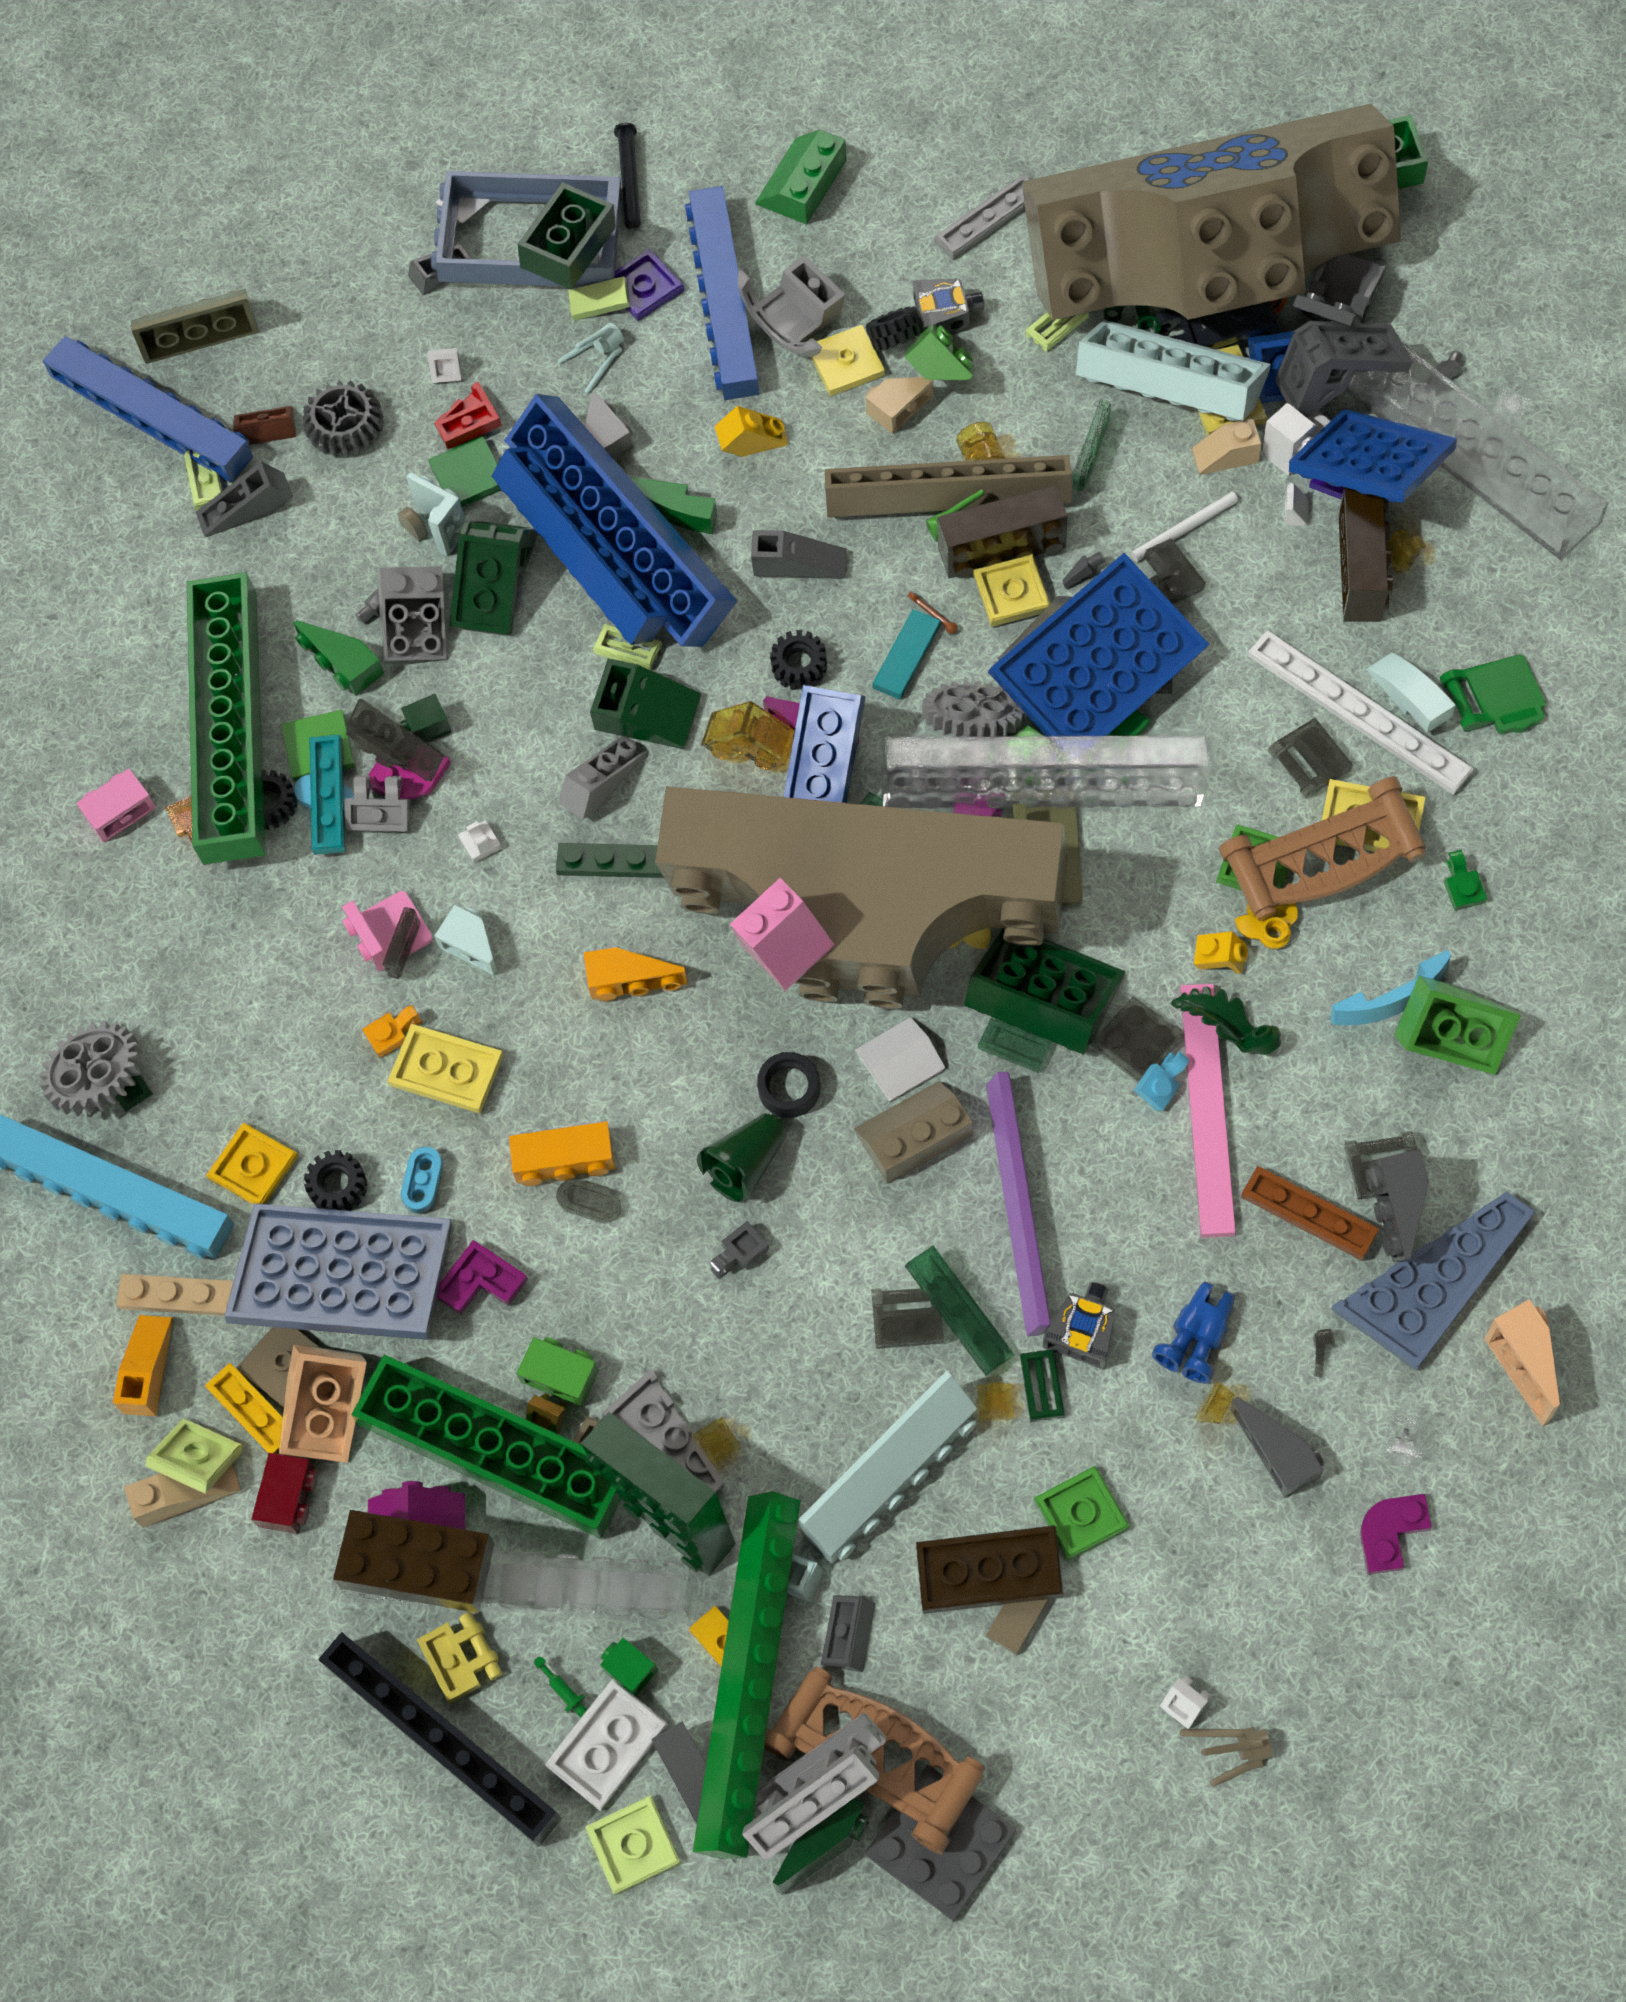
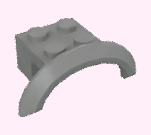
M805 255L783 271L780 286L759 302L751 288V278L739 269L738 289L740 296L750 315L765 333L780 346L792 353L805 357L818 355L822 350V346L811 337L841 315L845 293Z

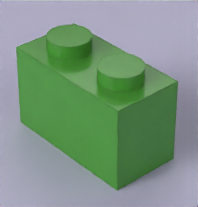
M533 1337L516 1373L520 1382L583 1407L599 1372L596 1362L593 1361L594 1357L579 1349H576L574 1353L563 1349V1345L560 1342L549 1337H545L544 1340Z

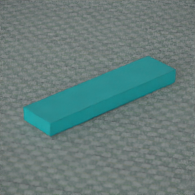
M341 735L309 737L312 852L314 855L345 852Z

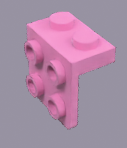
M404 891L395 893L361 913L354 901L342 906L347 917L342 920V923L351 937L357 935L361 942L357 945V948L366 962L372 960L378 972L425 947L433 940L431 932Z

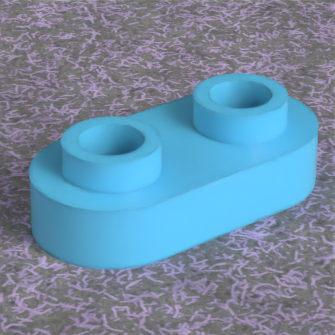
M431 1147L416 1149L408 1160L401 1190V1199L405 1207L413 1213L427 1212L436 1201L443 1171V1161L439 1153ZM424 1163H432V1167L429 1170H421V1166ZM423 1193L425 1198L422 1201H414L416 1194Z

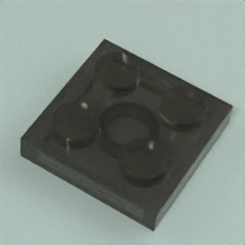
M1133 996L1093 1039L1091 1047L1139 1083L1150 1065L1158 1064L1160 1066L1165 1057L1173 1052L1184 1040L1185 1035Z

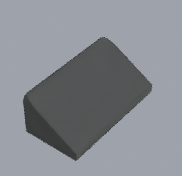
M833 1595L821 1660L822 1666L863 1672L875 1609L874 1602L862 1596Z

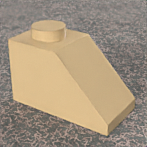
M924 377L885 379L879 386L872 387L865 397L866 414L893 434L934 396L933 380H926Z
M1254 419L1223 424L1192 447L1199 475L1259 463L1261 441Z

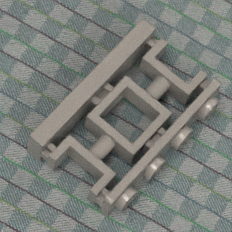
M866 1713L857 1716L757 1789L756 1797L760 1801L757 1804V1808L762 1814L744 1827L742 1835L765 1861L794 1842L878 1781L880 1773L874 1767L876 1760L871 1753L885 1744L886 1736Z

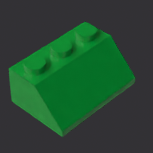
M820 129L795 138L755 204L807 225L847 161L846 140Z

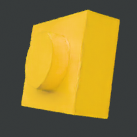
M1233 931L1197 935L1194 957L1195 967L1201 970L1229 967L1236 974L1244 972V965L1248 959V949L1246 943Z

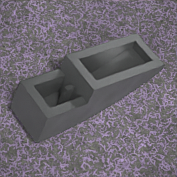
M682 1721L651 1740L697 1824L706 1764Z

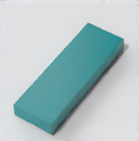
M912 609L876 675L872 688L901 700L938 632L941 620Z

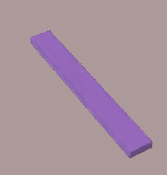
M997 1072L986 1084L1026 1335L1038 1336L1050 1326L1051 1321L1009 1072Z

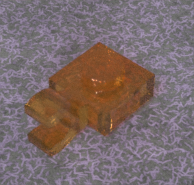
M191 796L165 807L178 837L180 838L188 834L192 843Z

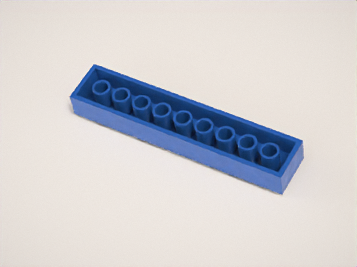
M535 394L504 441L510 448L529 447L669 614L663 626L680 646L703 647L737 603L736 598L558 396Z

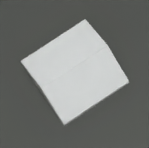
M911 1017L855 1049V1052L889 1102L894 1101L946 1070L929 1037Z

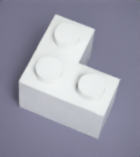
M1289 403L1285 404L1266 421L1262 455L1289 476L1292 474V472H1288L1289 460L1313 439L1330 420L1319 411L1306 418Z

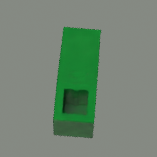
M298 620L293 622L298 634L295 636L298 644L305 651L312 650L315 654V661L324 671L330 669L335 674L333 679L343 691L348 688L357 696L384 674L380 660L361 640Z

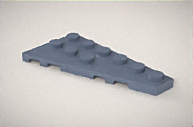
M1505 1192L1473 1213V1216L1459 1225L1453 1226L1433 1242H1429L1413 1252L1410 1259L1401 1260L1387 1269L1381 1276L1370 1283L1367 1282L1344 1300L1341 1299L1332 1305L1331 1310L1411 1368L1417 1370L1533 1217L1535 1211L1508 1192Z

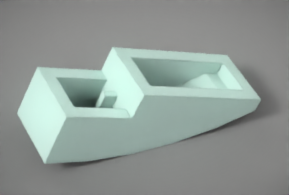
M1392 652L1367 668L1369 674L1405 715L1410 713L1426 733L1453 716L1455 704L1429 677L1404 658Z

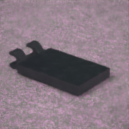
M1270 301L1187 319L1182 314L1173 310H1163L1156 313L1159 325H1161V333L1168 332L1176 325L1181 324L1183 334L1170 336V338L1211 349H1217L1246 340L1248 337H1255L1278 329V322Z

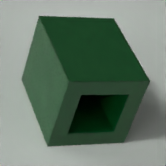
M436 694L401 708L405 719L400 721L401 727L407 739L413 737L417 747L452 732Z

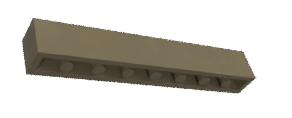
M1070 455L825 469L827 517L945 511L981 489L985 491V494L961 510L1056 485L1063 504L1072 503Z

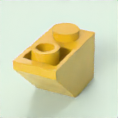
M736 406L714 426L721 451L741 457L789 444L781 419L740 406Z

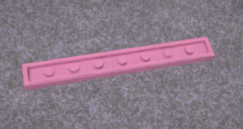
M1214 984L1181 985L1180 996L1184 992L1189 995L1193 988H1197L1199 993H1201L1205 986L1210 987L1212 996H1214ZM1189 1011L1182 1012L1185 1056L1189 1059L1186 1068L1201 1238L1235 1236L1218 1035L1216 1033V1026L1205 1025L1201 1021L1202 1016H1192L1189 1014Z

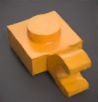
M413 1005L404 1008L397 1018L394 1019L390 1012L364 1027L362 1031L379 1058L401 1046L405 1040L404 1033L409 1030L410 1025H419L422 1023V1020Z

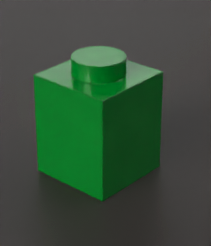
M623 1637L618 1643L612 1642L601 1656L603 1661L600 1667L603 1672L615 1679L635 1697L639 1695L658 1672L655 1663Z

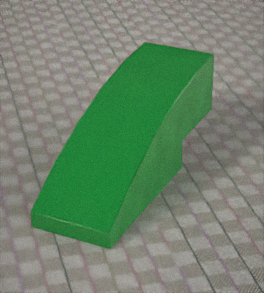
M630 477L669 523L692 531L713 535L717 518L714 498L689 495L688 484Z

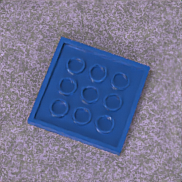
M1343 409L1289 460L1288 472L1299 474L1306 479L1325 481L1332 486L1351 488L1361 494H1373L1384 497L1390 502L1404 503L1456 449L1457 438Z

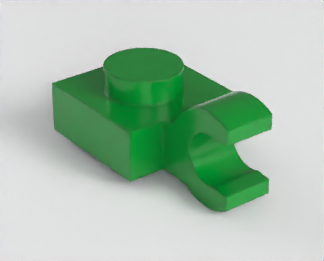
M1462 850L1449 852V859H1446V863L1452 877L1446 878L1444 885L1454 911L1486 903L1487 897L1477 870L1467 872L1466 860Z

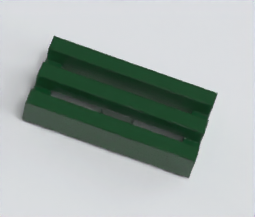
M1054 1349L1021 1353L1020 1361L1030 1423L1043 1419L1045 1421L1051 1420V1418H1064L1065 1414ZM1048 1358L1056 1409L1049 1410L1041 1359ZM1030 1360L1035 1362L1042 1411L1036 1412L1028 1364Z

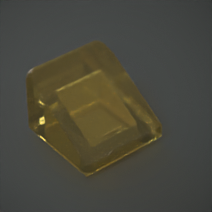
M1216 1382L1207 1392L1194 1419L1220 1424L1234 1398V1394L1222 1383Z

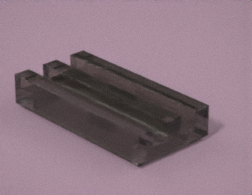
M404 907L383 961L388 977L401 978L421 925L415 909Z

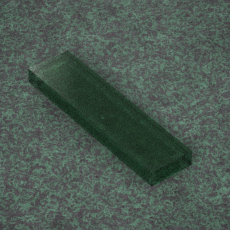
M934 1245L905 1265L908 1272L985 1376L1015 1356Z

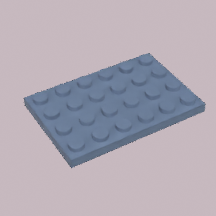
M254 1203L225 1312L226 1323L428 1340L452 1229L451 1219Z

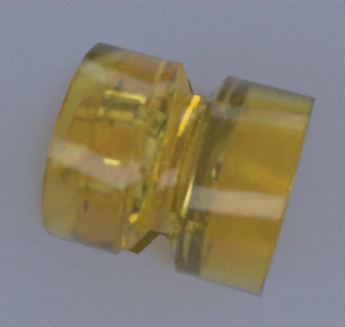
M983 421L970 424L963 428L956 437V443L966 461L1007 458L998 443L995 430L989 422Z

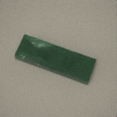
M1099 400L1073 472L1072 489L1083 491L1086 488L1110 421V401Z

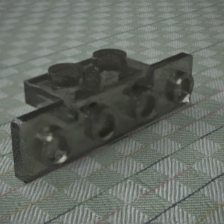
M358 700L347 722L349 728L346 732L347 736L356 741L355 747L363 752L373 753L376 755L375 761L385 767L392 768L393 765L406 767L425 781L431 782L444 758V754L366 700Z

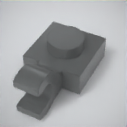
M746 1221L721 1241L725 1251L709 1262L712 1266L710 1270L718 1279L729 1272L736 1263L744 1270L767 1252L769 1245L753 1226Z

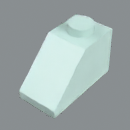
M454 905L435 934L439 948L495 975L497 968L482 916L472 908L466 907L464 910Z

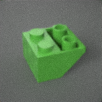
M932 323L907 348L905 359L926 380H969L974 373V364L972 362L974 358L964 347L958 349L952 343L953 336L942 325L937 328Z

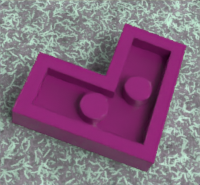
M472 1240L440 1282L437 1299L461 1315L482 1288L509 1306L528 1281L527 1275L475 1240Z

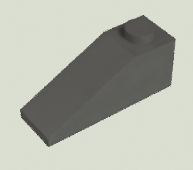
M261 461L196 511V515L204 536L209 537L272 513L292 498L293 494L284 472Z
M1240 1397L1232 1400L1231 1412L1284 1498L1321 1478L1324 1461L1315 1447L1310 1448L1305 1439Z

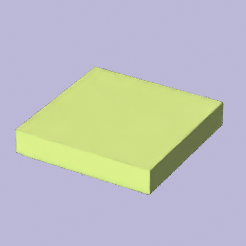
M183 1418L146 1457L145 1466L206 1494L240 1456L242 1444Z
M651 1795L585 1826L614 1895L681 1864Z

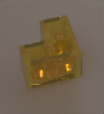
M748 701L712 712L701 745L710 750L711 754L718 759L728 760L729 758L745 755L754 761L757 767L770 770L787 764L795 730L754 702Z

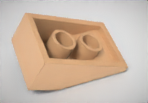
M1528 1299L1495 1318L1484 1340L1542 1426L1549 1423L1560 1405L1548 1318L1539 1306L1535 1307L1531 1300Z
M293 1345L287 1377L279 1454L348 1463L356 1422L351 1414L361 1396L367 1364L361 1354Z

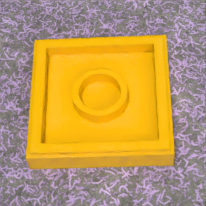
M243 1122L206 1177L208 1180L252 1205L254 1203L266 1204L299 1155L297 1152Z

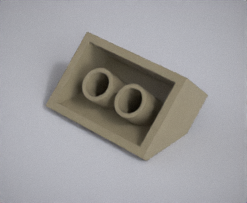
M938 1081L855 1127L854 1132L888 1184L972 1137L973 1122L956 1095Z

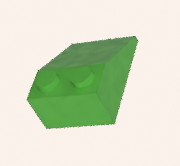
M1419 975L1394 1036L1405 1050L1495 1075L1521 1015L1518 1012L1448 983Z

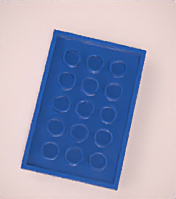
M1124 552L988 670V673L1070 763L1075 765L1210 644Z

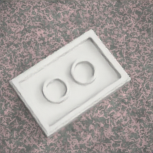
M612 1678L544 1765L601 1811L653 1744L651 1739L661 1734L668 1723Z

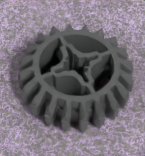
M338 380L337 386L333 387L327 383L326 390L322 391L316 388L317 397H308L309 405L303 406L304 416H302V423L305 428L306 437L309 438L315 448L319 447L323 454L330 451L331 455L336 457L339 451H342L343 455L347 458L349 451L354 450L359 455V447L363 446L369 449V440L377 441V432L382 431L381 422L384 416L380 402L371 389L366 390L362 383L356 387L351 380L346 385H343ZM353 405L360 407L365 411V413L359 412L358 409H354ZM321 424H327V427L333 428V429H332V431H329V430L324 429V428H323L322 426H320V425H321Z

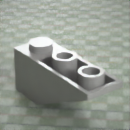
M621 736L565 775L559 804L584 820L605 803L648 751L627 737Z

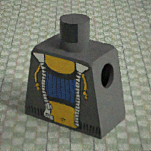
M958 278L913 281V299L924 331L932 323L937 328L942 325L951 335L970 328L969 312L984 310L982 292L965 295L962 281Z
M1090 1282L1084 1297L1075 1293H1069L1044 1335L1043 1348L1047 1350L1054 1349V1352L1104 1370L1115 1316V1309L1104 1304L1109 1289L1102 1284Z

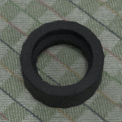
M781 1052L771 1056L762 1064L757 1075L758 1094L763 1106L772 1114L782 1118H796L814 1107L819 1098L820 1079L814 1063L806 1056L796 1052ZM784 1068H795L803 1072L808 1080L806 1093L794 1101L776 1099L769 1089V1082L777 1071Z

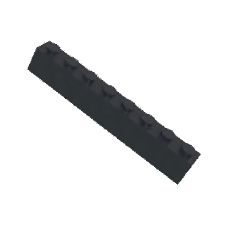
M343 1632L337 1636L318 1660L331 1673L537 1847H540L562 1818L553 1808Z

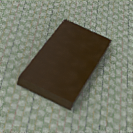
M1055 1525L916 1542L921 1604L924 1614L1064 1597Z

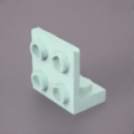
M410 472L406 479L415 507L429 515L428 523L437 551L448 557L458 544L459 533L463 522L466 521L460 504V498L449 489L443 490L435 486L427 477H418Z

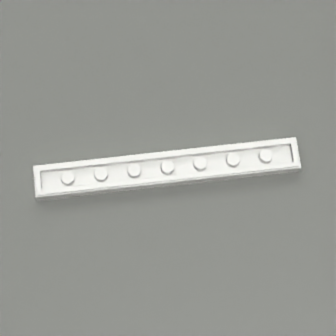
M1267 630L1248 651V657L1454 795L1473 773L1474 768Z

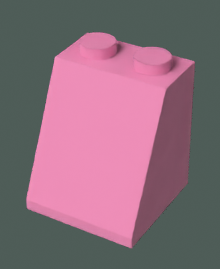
M781 878L730 923L740 945L785 991L835 946L806 904Z

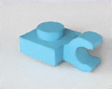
M1172 1052L1169 1053L1161 1067L1158 1064L1150 1065L1133 1091L1155 1110L1163 1111L1181 1085L1174 1077L1184 1070L1189 1063V1059L1181 1052H1178L1176 1056Z

